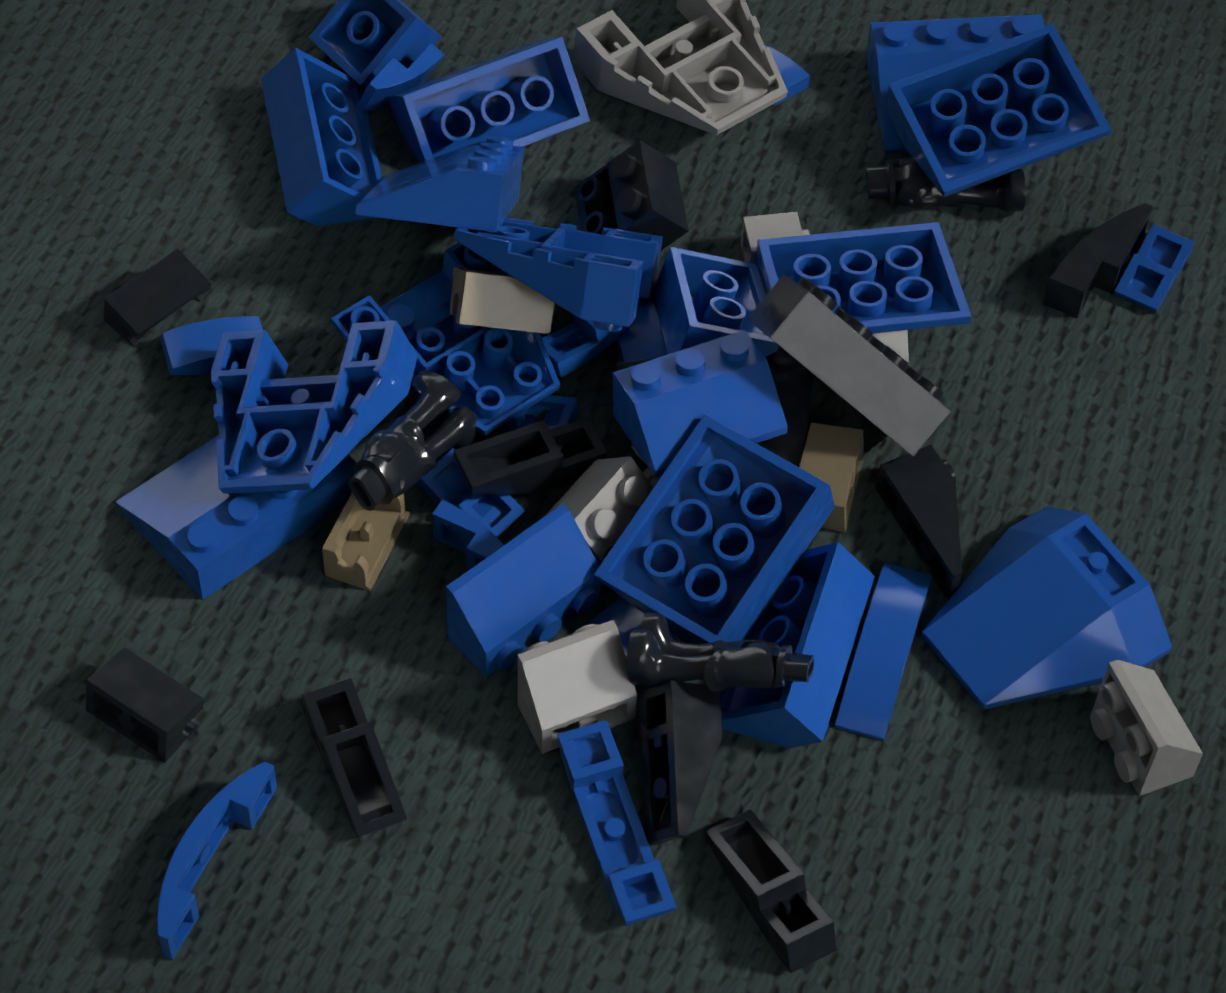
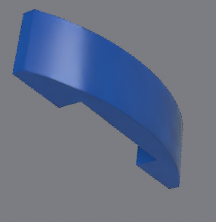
M884 563L862 629L834 728L884 741L932 575Z
M607 720L557 734L562 760L580 819L610 897L624 925L628 926L676 911V904L660 861L653 858L623 777L624 765Z
M264 761L234 779L202 809L183 835L168 865L158 904V937L163 957L173 961L198 920L199 912L195 894L190 892L232 823L235 822L252 830L277 790L274 765Z

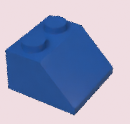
M338 0L309 36L322 51L364 89L368 87L371 81L393 58L408 69L431 43L435 45L442 37L402 0Z

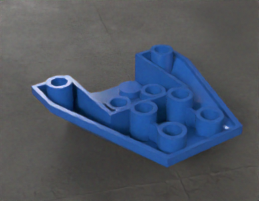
M458 242L445 250L442 271L382 307H379L369 295L332 317L331 324L347 342L352 323L397 320L418 355L413 375L420 371L429 370L451 381L460 391L461 397L449 409L467 407L473 412L475 417L476 432L485 436L511 420L514 416L519 415L560 388V382L540 333L456 323V316L450 315L454 267L507 273Z
M1050 506L1042 508L1008 528L927 625L921 636L982 710L1102 683L1109 662L1122 660L1147 667L1170 653L1172 649V644L1153 591L1145 578L1086 513Z

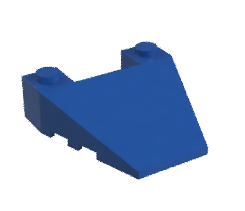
M506 218L497 232L457 228L455 230L454 240L580 319L593 321V327L600 330L621 331L622 326L629 327L636 318L638 302H642V298L649 299L652 296L657 282L663 236L612 228H603L602 234L577 231V226L572 224L560 223V227L554 229L535 226L532 220Z
M397 320L352 323L338 375L285 378L288 363L266 330L222 333L211 369L212 384L216 388L217 404L213 405L214 418L218 422L219 439H216L218 484L221 492L229 494L313 489L409 393L418 355Z

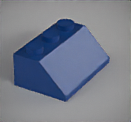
M675 247L669 248L653 290L667 354L742 330L748 333L765 357L778 350V344L747 320L766 296L757 264Z
M745 330L613 372V416L655 478L664 474L704 415L754 443L787 433V422L768 361Z
M564 504L557 507L446 586L448 639L485 677H488L499 668L502 671L512 668L518 662V654L523 653L527 647L537 640L540 642L550 640L560 630L564 620L575 612L579 615L587 613L599 600L601 582L594 576L599 568V564L570 510Z

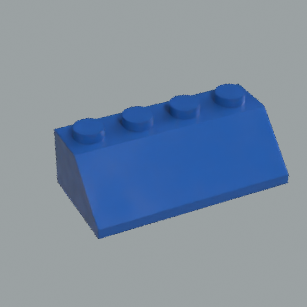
M563 37L538 40L388 96L400 134L419 163L477 142H486L488 136L511 138L514 140L513 146L523 147L590 121Z
M294 48L261 78L287 213L315 226L378 218L355 215L356 205L382 180L368 112H361L355 107L363 95L362 87L345 73Z
M839 542L809 549L804 552L746 639L772 642L780 647L784 644L791 645L793 653L814 655V670L809 682L788 681L785 687L775 689L731 687L720 691L722 729L786 748L823 742L875 577Z

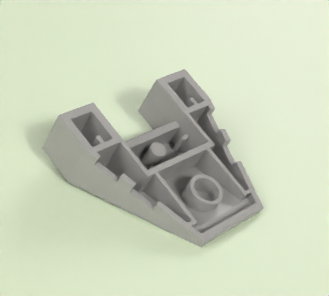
M677 0L676 8L689 23L646 46L636 38L613 10L578 27L576 30L572 61L598 91L715 135L726 131L787 97V88L770 49L765 48L759 34L760 25L756 16L751 15L746 0Z

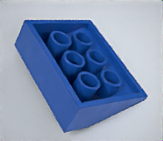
M1042 14L871 22L866 61L884 152H908L887 114L889 84L1044 27Z
M1053 23L889 84L887 114L905 149L917 161L920 168L943 197L1110 135L1112 130Z
M488 136L486 142H477L388 174L356 205L355 215L497 232L519 200L524 147L513 146L514 140L511 138Z
M939 222L757 240L756 264L766 295L785 274L796 283L804 277L814 286H818L838 303L832 310L833 312L839 306L850 316L852 315L872 333L971 323L972 316Z
M704 415L603 560L594 576L644 614L649 612L664 615L670 632L682 642L704 644L714 643L719 640L726 642L746 640L835 508L830 484Z
M218 435L115 501V505L203 600L344 506L352 493L348 480L354 475V465L357 462L348 454L313 489L223 494L218 484L216 439H219Z

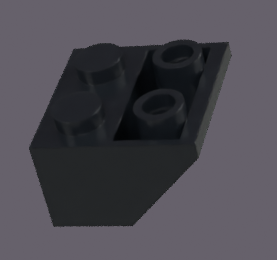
M641 140L575 186L581 231L602 234L603 228H612L663 236L661 251L689 232L676 162Z

